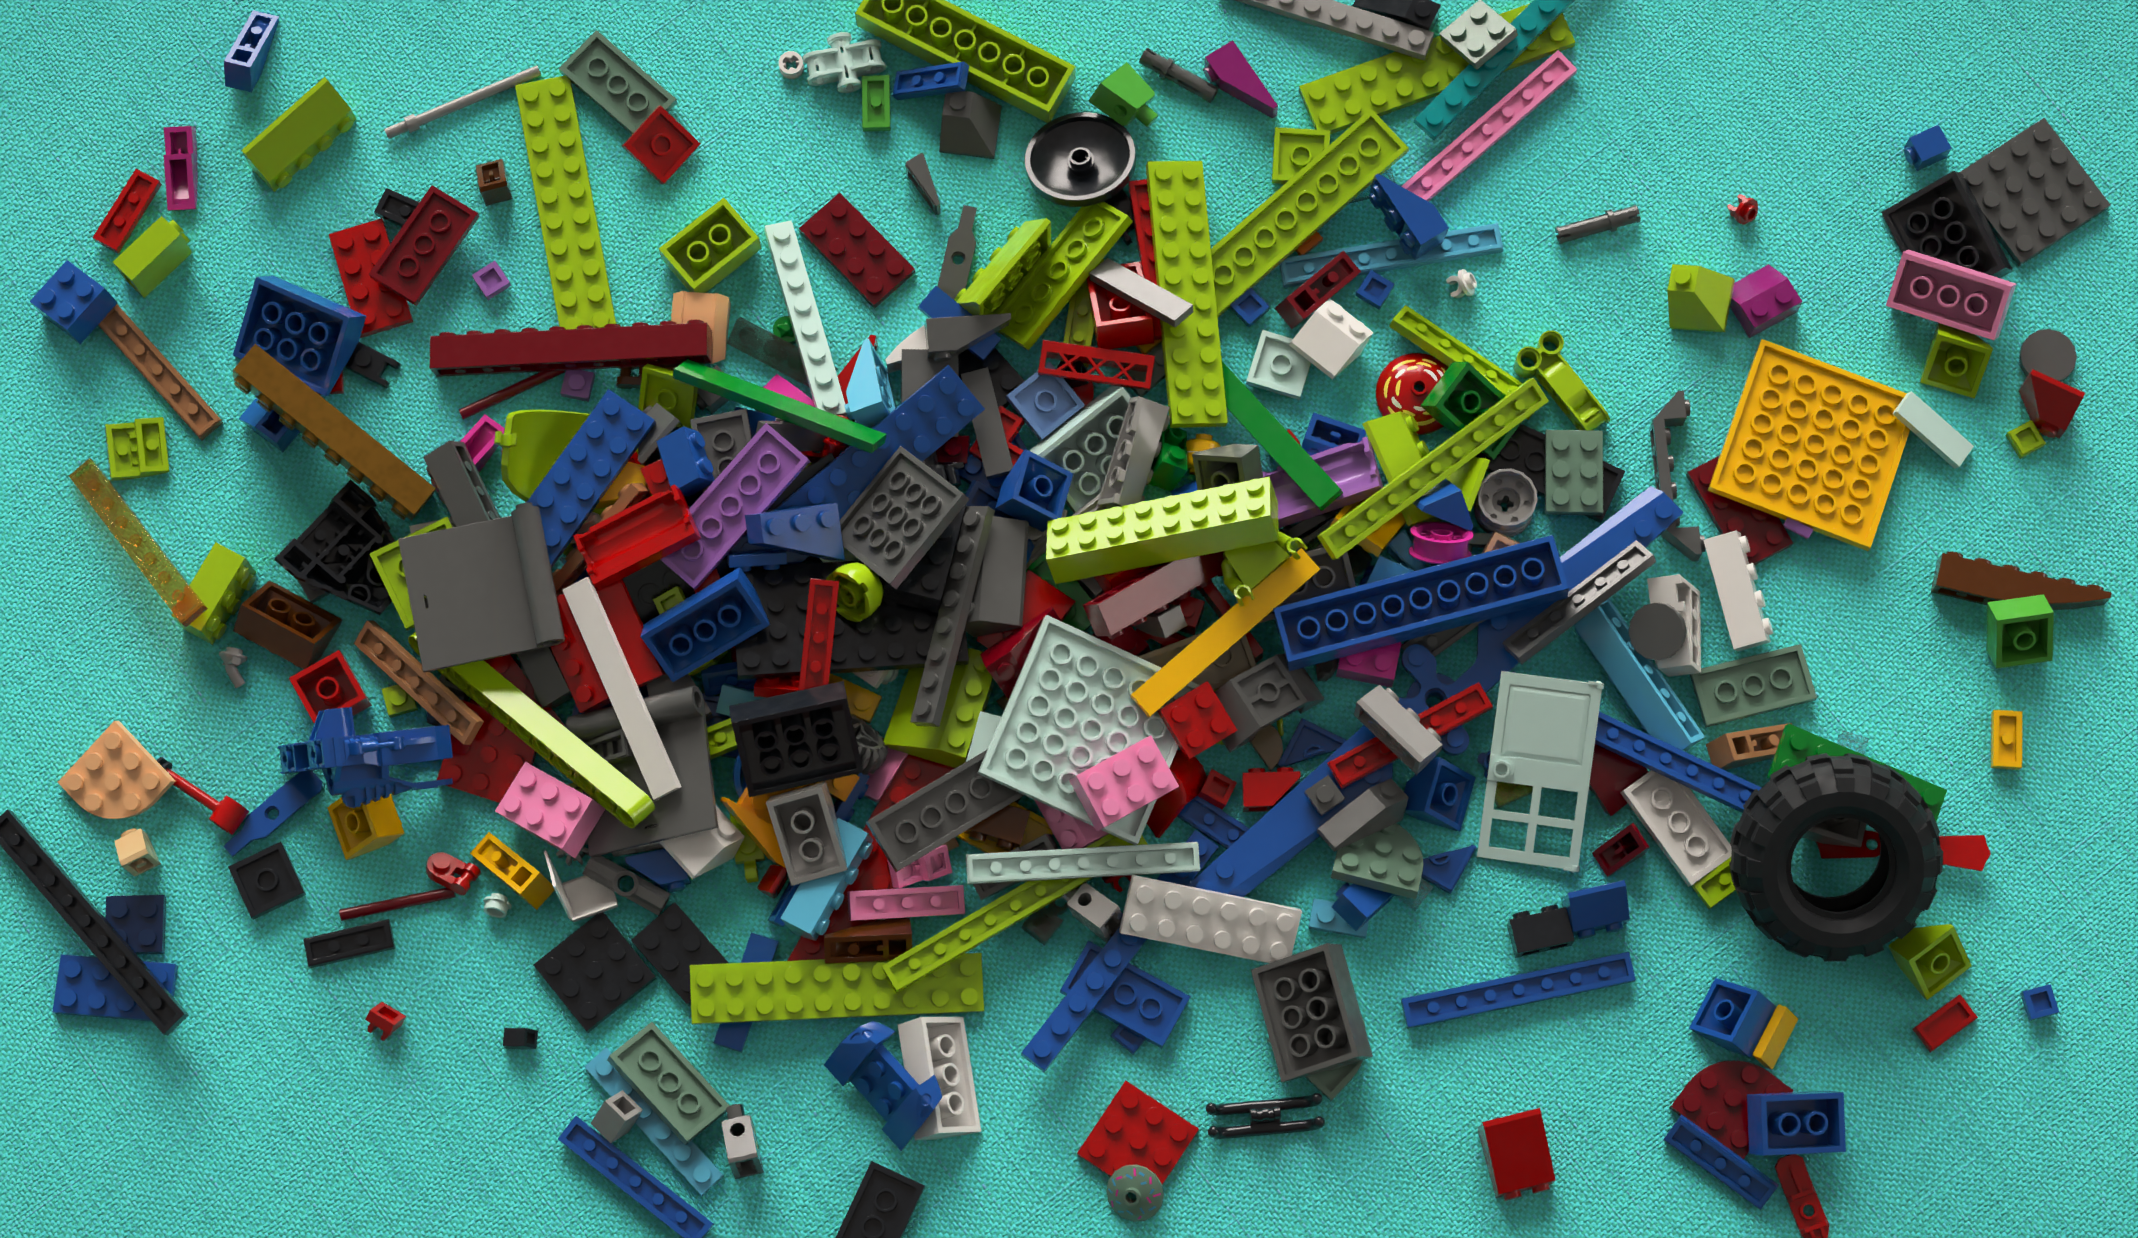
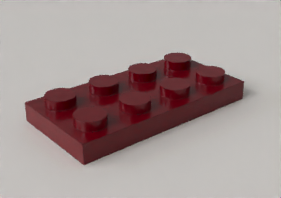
M432 185L369 273L370 278L417 306L476 223L479 214Z
M840 192L799 228V232L874 309L915 273V268Z
M1719 456L1687 472V478L1720 534L1737 530L1741 533V536L1747 537L1750 546V552L1746 553L1749 564L1754 563L1756 565L1792 546L1793 542L1778 517L1708 491Z

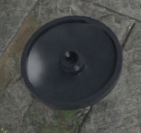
M1079 112L1058 117L1040 128L1028 144L1025 153V167L1028 180L1039 195L1058 205L1085 207L1104 202L1118 194L1133 176L1136 167V151L1133 139L1124 126L1102 114Z

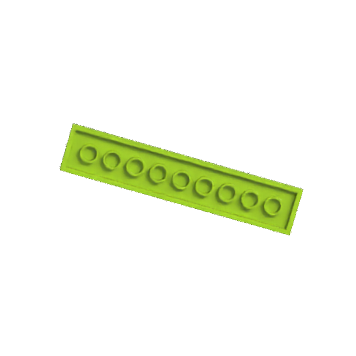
M1529 4L1499 15L1511 23ZM1563 13L1503 72L1547 57L1558 50L1561 52L1574 47L1576 42ZM1440 36L1433 38L1425 61L1399 52H1393L1299 86V92L1315 130H1330V134L1350 128L1370 109L1380 117L1438 96L1469 63L1445 44Z
M566 76L515 85L559 327L577 329V326L589 325L593 328H604L606 324H617L571 81Z
M1372 109L1211 248L1217 317H1220L1230 308V305L1259 283L1370 186L1375 175H1382L1409 151L1408 146Z
M1148 161L1146 164L1156 282L1158 286L1191 303L1194 311L1177 327H1173L1160 320L1168 407H1170V428L1226 427L1228 420L1202 161Z
M964 953L899 992L895 991L882 969V965L889 961L825 964V959L690 965L692 1025L984 1012L982 953Z

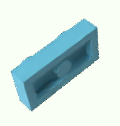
M1313 899L1309 929L1366 939L1369 920L1359 930L1355 931L1332 908L1335 902Z

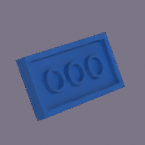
M1090 941L1087 942L1060 989L1061 994L1067 995L1103 948ZM1129 963L1093 1011L1162 1049L1191 996Z
M61 954L52 1012L55 1014L151 1021L97 957ZM143 961L174 997L178 965Z

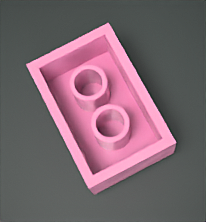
M1151 735L1069 780L1096 831L1105 828L1179 787Z
M525 762L495 812L509 822L576 858L605 811V808L592 798Z

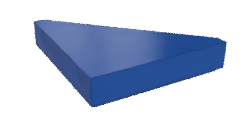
M1301 718L1278 766L1286 767L1334 752L1347 740Z
M1471 845L1423 859L1421 878L1451 894L1472 857L1476 846Z

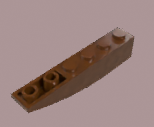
M1958 552L1941 554L1937 560L1931 588L1932 593L1987 605V602L2044 594L2052 610L2079 609L2105 605L2112 594L2111 592L2104 591V588L2098 585H2087L2086 587L2077 585L2074 580L2068 578H2059V580L2048 578V575L2043 572L2033 571L2026 573L2019 571L2020 569L2013 565L1996 566L1992 565L1991 561L1983 558H1976L1974 560L1963 558V555Z

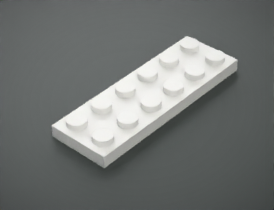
M1132 875L1119 932L1272 963L1292 956L1302 910Z

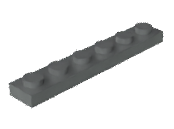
M1637 540L1571 589L1568 592V598L1554 602L1504 640L1502 644L1505 650L1522 665L1656 563L1654 555Z

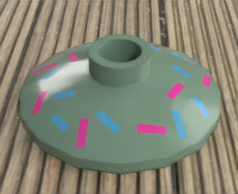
M1137 1164L1125 1165L1116 1170L1108 1180L1106 1189L1108 1202L1114 1212L1123 1219L1133 1222L1146 1221L1155 1216L1161 1208L1164 1198L1162 1183L1157 1175L1147 1167ZM1128 1193H1134L1137 1200H1131L1128 1197Z

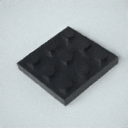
M604 912L596 914L533 964L587 1033L656 979L655 975Z

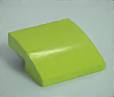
M163 417L135 419L134 423L105 424L110 481L136 479L169 472Z

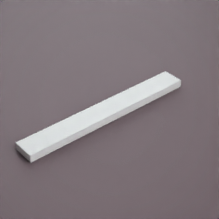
M586 577L562 591L653 800H658L681 788V784L590 577Z

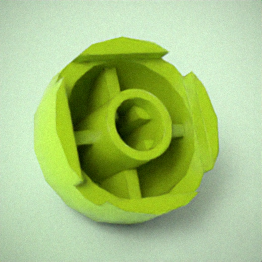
M844 564L826 578V580L839 581L837 598L839 607L836 608V611L847 620L860 622L868 618L881 604L883 597L882 583L878 575L864 564Z

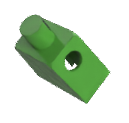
M1127 62L1103 80L1089 99L1092 105L1122 126H1127L1137 118L1148 128L1158 117V114L1148 106L1155 96L1154 91Z

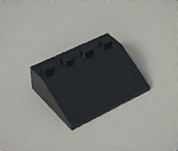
M1955 170L1881 212L1902 253L1906 250L1915 251L1997 278H2002L2013 271L1965 177Z
M844 681L729 706L731 723L749 797L863 772Z

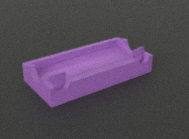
M1368 437L1362 438V441L1358 443L1349 442L1311 455L1312 459L1343 492L1322 512L1280 466L1273 472H1262L1263 478L1270 477L1278 500L1279 528L1368 499L1383 488L1374 450Z

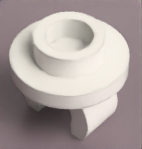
M1465 269L1459 270L1458 276H1450L1446 280L1450 285L1459 284L1458 289L1450 293L1451 297L1461 298L1465 294L1472 296L1475 293L1474 288L1477 287L1476 279L1471 272L1468 273Z

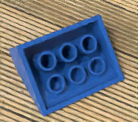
M276 276L256 277L233 356L243 359L254 344H256L315 392L329 396L359 342L366 315Z

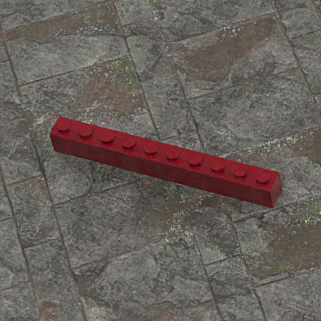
M689 320L686 324L662 321L660 325L637 322L633 323L632 326L621 327L619 324H606L604 328L580 325L577 326V329H566L555 326L545 331H538L535 328H524L521 332L498 329L494 333L485 334L481 331H468L465 335L442 332L439 336H430V370L436 377L644 367L646 364L668 366L680 365L687 359L699 364L712 363V330L708 323H704L702 320Z

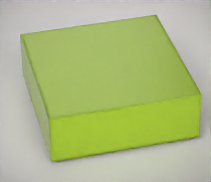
M2032 420L2007 432L2005 435L2020 459L2046 445Z

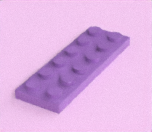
M765 423L689 508L701 539L660 560L696 590L747 533L745 515L766 512L808 465L810 460L770 425Z

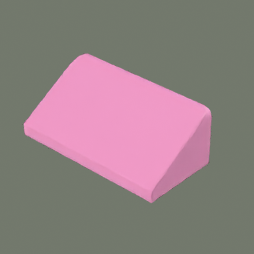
M888 748V754L883 765L874 774H868L870 777L866 784L869 787L864 796L878 803L908 756L907 753Z

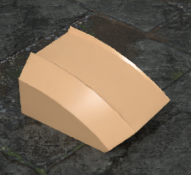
M686 291L673 293L671 321L676 322V324H686L689 320H702L704 323H708L712 330V363L709 364L726 358L731 308L729 297L719 293Z

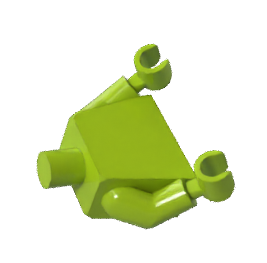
M1279 532L1278 541L1227 550L1223 553L1224 560L1221 563L1224 584L1236 597L1239 606H1244L1242 601L1244 596H1250L1252 600L1254 599L1252 590L1289 559L1290 555L1287 552L1294 559H1300L1296 550L1301 547L1307 550V546L1300 538H1291Z

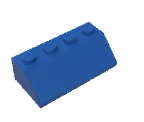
M739 567L645 623L640 637L671 681L674 682L770 625V622L755 588Z

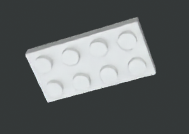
M1651 770L1620 792L1688 887L1731 857L1730 843L1690 788Z

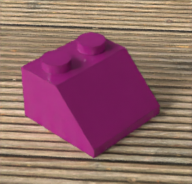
M1768 264L1734 283L1730 308L1748 337L1751 338L1797 313L1803 301L1789 279Z

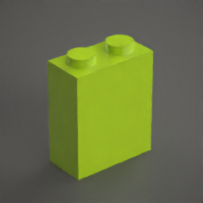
M162 216L113 261V264L125 281L143 298L193 253L187 245L190 240L183 233V229L174 220L168 222Z

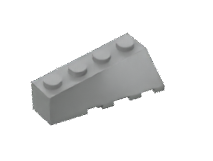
M1140 396L1130 398L1097 502L1098 506L1110 509L1145 500V496L1142 494L1145 485L1150 483L1153 475L1151 465L1153 459L1157 458L1161 450L1162 444L1159 440L1162 431L1164 432L1168 427L1170 416L1167 414L1170 407Z

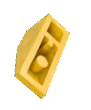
M490 832L470 852L475 859L536 910L554 891L553 885L537 869Z

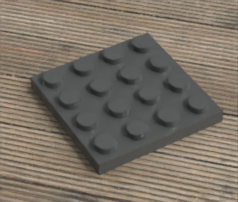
M2045 118L1959 172L1965 177L1994 235L2018 266H2021L2092 220L2111 205Z
M900 446L840 519L843 547L897 589L969 501V498Z

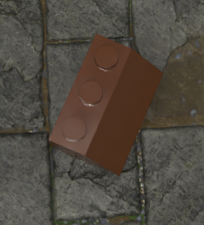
M269 580L241 604L233 631L245 639L264 647L269 652L290 661L295 666L306 669L321 658L341 625L342 619Z

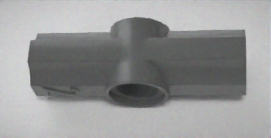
M602 855L591 857L582 873L658 916L665 908L671 896V893ZM624 876H631L634 880V887L629 892H623L619 885L620 880Z

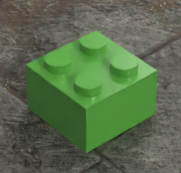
M2044 594L1987 602L1986 650L1996 669L2053 661L2054 612Z

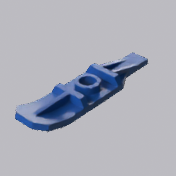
M304 771L295 775L247 816L243 829L224 845V848L234 857L252 841L267 838L307 802L321 793L322 781L313 771ZM273 809L278 810V817L273 820L269 819V812Z

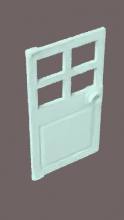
M1501 671L1477 857L1562 868L1564 871H1571L1572 873L1579 872V858L1602 689H1604V683L1600 681L1582 682ZM1497 781L1533 786L1530 814L1494 809ZM1542 787L1578 792L1574 820L1538 815ZM1492 818L1528 823L1525 851L1489 846ZM1537 825L1573 829L1569 857L1533 852Z

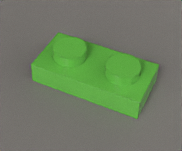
M889 75L862 76L863 132L891 131Z

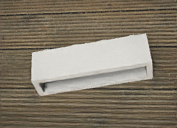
M1735 530L1703 540L1733 649L1742 651L1770 643L1769 635L1773 634L1770 619H1764L1762 607H1766L1762 591H1757L1754 580L1758 579L1755 565L1748 562L1746 553L1750 552V546L1747 537L1741 536V533Z

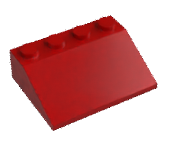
M623 579L601 590L595 587L638 688L665 675L663 668L640 637L643 624ZM563 593L557 596L565 642L550 647L579 712L584 713L597 710L610 704L611 701Z

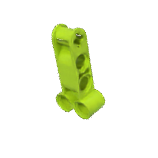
M1553 330L1546 331L1540 336L1536 348L1531 346L1524 347L1518 352L1514 362L1516 374L1524 379L1535 376L1577 430L1593 431L1603 422L1608 423L1610 417L1607 411L1560 354L1564 345L1562 335ZM1552 342L1557 349L1548 351L1544 348L1543 343ZM1529 358L1535 365L1533 367H1525L1521 363V359Z

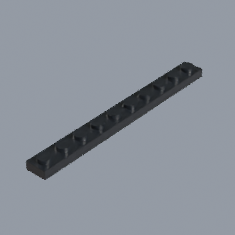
M7 809L0 816L1 847L163 1035L168 1036L189 1016L188 1013L14 812Z

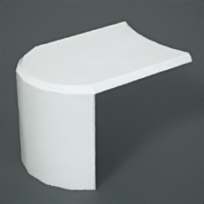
M544 851L553 888L571 921L576 922L618 907L614 891L585 875L562 883L547 851Z

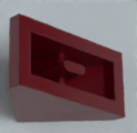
M1632 823L1593 851L1592 854L1608 877L1645 855L1649 845L1636 825Z

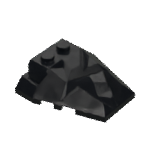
M350 480L332 498L329 506L297 539L294 538L275 557V561L296 579L378 615H381L392 603L389 593L370 556V553L395 542L389 532L391 528L386 521L383 522L375 509L377 505L374 500Z

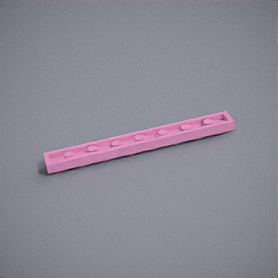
M1559 50L1556 51L1401 187L1429 202L1575 75L1577 68Z

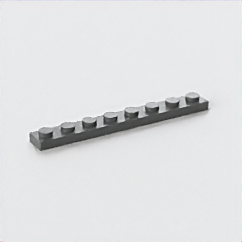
M966 506L910 721L917 726L940 727L995 512L989 506Z

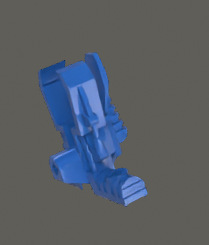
M352 707L327 709L318 712L308 741L277 747L280 751L281 774L322 769L330 794L332 796L341 795L343 803L350 808L360 807L361 803L367 805L371 800L374 802L379 801L380 797L388 798L391 793L392 795H397L409 790L437 788L438 786L453 784L452 779L411 783L389 777V766L453 758L449 725L355 736Z

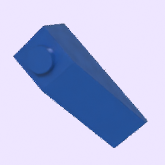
M252 11L224 60L226 87L252 93L262 74L279 23V16Z

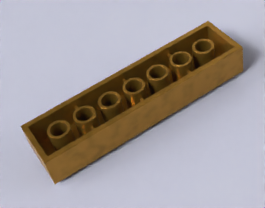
M254 344L233 369L234 385L246 395L249 392L254 394L258 399L256 402L269 413L274 410L280 415L279 421L290 430L294 428L299 430L303 435L301 438L314 449L316 446H319L325 451L324 457L335 466L339 464L344 466L348 471L346 473L348 477L357 484L364 482L370 487L368 492L380 502L384 499L392 505L391 511L401 519L405 520L407 517L412 521L434 494L436 489L434 486L258 345Z

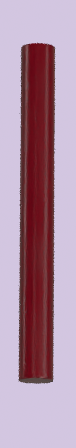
M565 371L538 372L459 409V412L464 420L563 374Z
M441 888L340 909L339 914L341 921L450 899L456 897V893L448 888Z

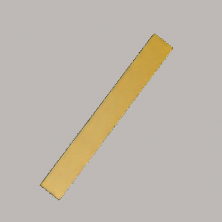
M1302 548L1297 551L1300 559L1296 560L1291 556L1252 590L1253 600L1250 596L1242 598L1244 606H1239L1238 603L1235 604L1130 695L1149 718L1269 615L1273 608L1283 603L1320 570Z

